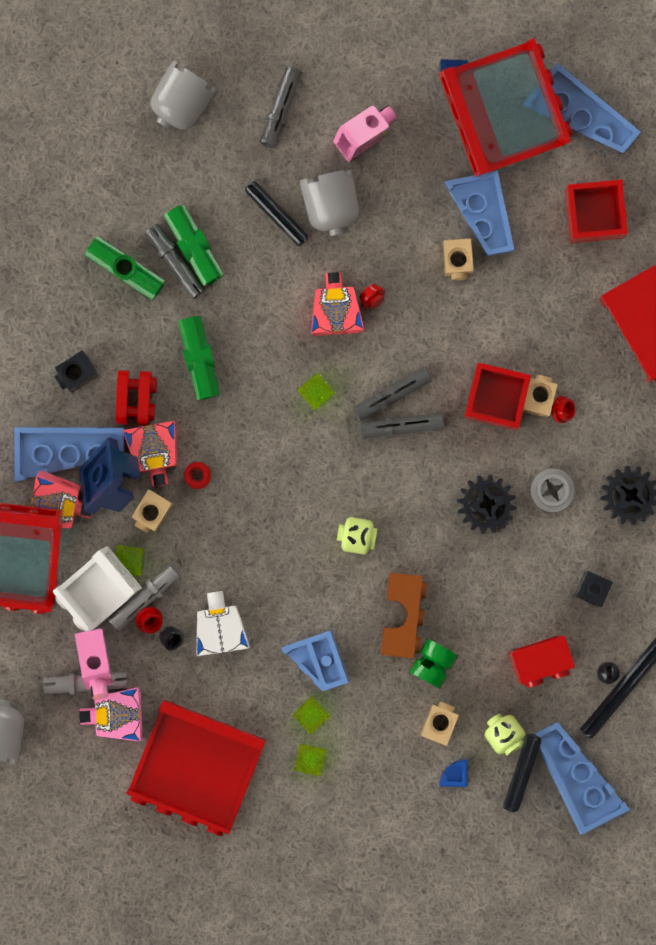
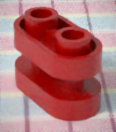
M118 370L116 424L127 425L128 417H137V423L141 426H148L150 420L155 421L156 405L151 404V393H156L157 377H152L151 371H140L139 379H130V370ZM130 390H139L138 406H129Z

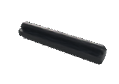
M256 181L251 182L246 187L245 191L251 199L297 246L300 247L308 240V235Z
M527 734L503 804L504 809L510 812H517L519 810L542 741L541 737L535 734Z

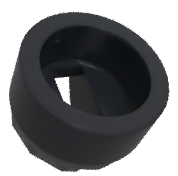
M168 626L160 632L159 639L167 650H175L182 644L184 636L177 628Z
M604 662L597 669V676L601 682L612 684L619 678V668L612 662ZM606 666L611 667V680H608Z

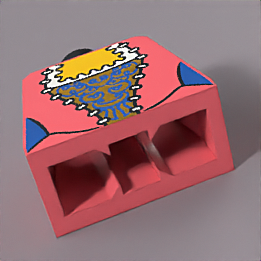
M341 272L326 273V289L315 290L311 328L312 336L363 333V322L354 287L342 286Z
M170 421L123 430L131 455L138 458L140 473L150 472L152 487L167 485L166 469L177 467L176 422Z
M39 471L33 490L32 507L63 510L62 528H72L76 515L87 518L92 517V514L84 511L83 500L79 499L80 485L45 471Z

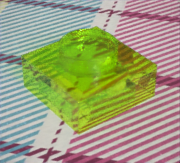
M318 372L297 389V392L314 412L335 395V392Z
M122 544L116 545L115 555L130 574L143 575L145 548Z
M310 696L292 716L311 735L330 717V714Z
M300 743L294 771L321 777L327 749Z

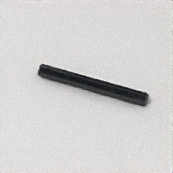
M656 638L581 727V731L587 737L593 738L656 663Z

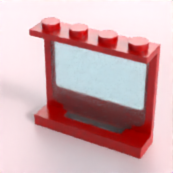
M535 38L456 68L450 67L438 74L475 177L571 142V127L568 121H564L562 117L563 105L558 95L555 96L552 73L549 69L546 70L542 60L545 59L544 50L540 43H536Z
M0 503V606L4 607V609L9 611L27 609L35 614L52 612L56 600L53 590L57 588L63 510Z

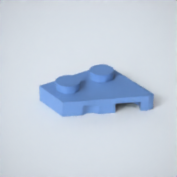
M332 630L281 647L282 651L322 691L350 682Z

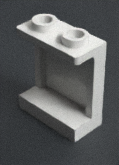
M107 546L94 554L90 561L61 586L54 589L53 593L56 595L57 603L63 609H67L74 617L73 622L80 630L86 632L97 628L138 593L142 587Z

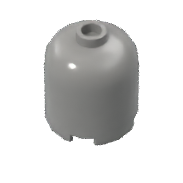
M172 60L150 99V106L152 111L159 116L156 122L168 130L172 126L178 129H189L200 118L218 90L214 87H211L210 90L206 89L205 87L208 83L188 69L183 68L182 71L176 69L179 63Z
M352 169L345 172L343 170L318 175V178L310 180L306 178L299 181L309 221L316 230L329 231L330 236L346 233L345 227L356 222L359 216V206Z
M0 699V763L10 759L9 765L17 766L25 720L19 710L11 707L12 702Z

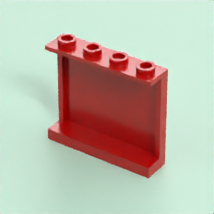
M656 265L599 298L604 308L607 307L645 372L648 383L652 380L656 382Z
M163 700L126 794L132 796L130 800L137 804L146 806L148 802L156 805V811L171 816L172 813L181 815L183 816L182 821L190 825L197 826L199 822L209 826L207 831L215 835L223 836L224 833L229 834L266 739L170 701Z

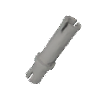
M168 564L152 580H147L145 582L146 586L108 619L116 630L122 631L141 610L146 608L157 597L160 599L164 595L163 592L181 576Z
M127 671L111 673L113 684L107 686L108 690L128 689ZM69 673L68 676L44 677L45 695L67 692L70 695H76V692L91 691V689H85L82 675L75 676V673Z

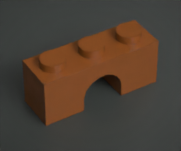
M389 573L387 600L400 602L406 609L407 617L400 627H383L381 655L414 659V653H420L421 637L416 635L417 626H423L424 610L419 609L420 598L426 599L427 582H422L423 576Z

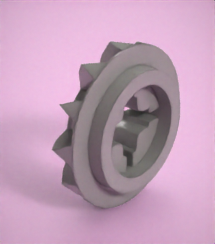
M552 468L540 472L533 479L530 491L533 502L540 509L548 512H558L565 509L572 502L575 488L572 479L567 473ZM546 480L553 486L563 484V487L557 491L558 502L552 495L542 496L548 490Z

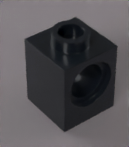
M82 350L56 366L55 369L58 374L54 377L62 390L67 388L72 393L97 378L99 374L86 353ZM74 366L80 367L82 370L81 377L77 380H70L68 377L70 368Z
M584 571L574 596L597 607H602L613 582L590 571Z

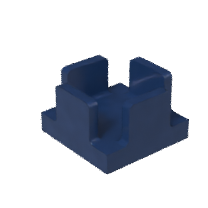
M108 437L79 469L84 511L95 514L101 507L121 512L134 498L132 491L119 487L123 483V476L133 480L140 478L138 458L120 451L118 440Z

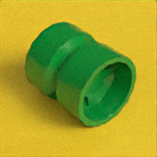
M427 638L420 651L422 658L415 660L409 672L441 689L447 678L446 669H452L459 655Z

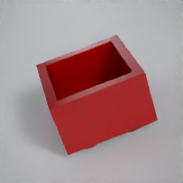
M622 179L567 185L565 188V200L570 244L624 239L626 237L628 229Z
M478 362L475 367L463 418L517 431L520 426L531 375Z
M557 635L508 651L518 683L521 685L525 684L528 688L543 684L542 678L551 676L554 679L570 675L569 669L575 668L565 635Z

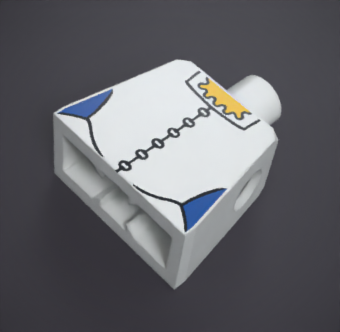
M223 591L207 593L209 610L197 611V656L250 648L237 606L225 607Z

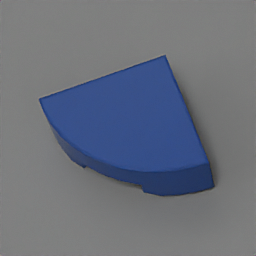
M468 759L453 762L452 765L450 764L444 770L445 772L441 776L439 786L467 787Z

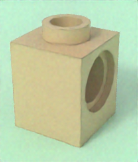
M471 239L444 240L445 276H451L453 281L468 279L467 275H472ZM455 254H460L465 258L466 263L462 267H456L451 263L450 258Z
M536 375V379L531 378L523 412L548 418L558 384L551 383L552 378ZM541 388L547 393L545 402L540 403L534 400V389Z
M148 489L132 515V518L137 520L135 526L146 533H149L150 530L157 532L174 504ZM154 505L158 509V517L153 521H148L144 517V511L148 506Z
M441 701L438 706L432 704L420 735L447 746L459 716L453 712L455 707ZM440 714L448 718V725L442 730L433 727L434 717Z

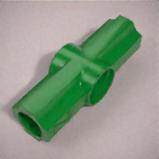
M184 204L168 211L164 217L178 240L176 243L187 262L191 263L203 286L211 285L222 278L224 274L210 251L212 249L201 229L196 227L192 216Z
M96 236L84 254L87 258L152 301L157 297L166 282L136 262L131 256L124 254L99 236ZM123 262L132 264V270L127 275L118 273V267Z
M201 316L179 320V330L185 348L183 354L188 373H191L197 401L220 396L213 368L215 363L210 343H207Z

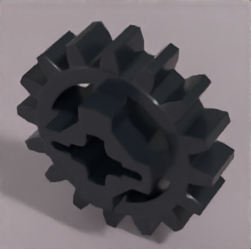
M625 466L624 473L616 469L614 470L615 478L609 475L606 477L610 484L609 486H601V489L606 491V495L600 497V500L607 501V505L603 510L611 509V519L619 516L620 524H624L629 519L630 524L635 525L636 518H639L643 523L646 521L644 514L647 513L651 516L655 514L651 507L656 506V500H654L656 490L653 489V486L656 485V480L651 482L648 480L650 472L641 475V467H636L634 472H631L630 466ZM627 477L637 479L633 484H625L623 481H620ZM644 487H646L648 492L647 501L643 498L642 490ZM613 489L618 493V502L616 505L614 504L612 498ZM624 490H635L634 497L636 501L630 500L627 502L625 500L627 495L624 493ZM628 507H635L640 510L635 514L624 513Z
M479 475L477 476L476 484L471 480L467 482L469 490L463 488L460 490L465 496L464 498L457 499V503L463 504V508L457 512L458 514L465 513L466 517L462 522L464 524L470 521L472 523L470 530L473 531L478 526L480 527L481 534H485L486 529L490 528L493 534L496 533L497 525L502 529L506 527L505 519L512 521L513 517L508 513L509 511L516 510V506L510 505V501L514 500L516 496L508 495L507 492L511 486L508 485L503 488L501 486L502 478L495 483L493 482L492 475H488L487 481H483V478ZM487 486L497 489L502 495L496 497L489 492ZM477 489L478 498L474 503L468 504L470 495ZM484 495L488 501L493 500L494 505L490 507L489 513L485 508H480L479 506L483 502ZM505 505L503 514L496 520L495 512L497 508ZM476 512L484 516L486 523L476 520L471 514Z

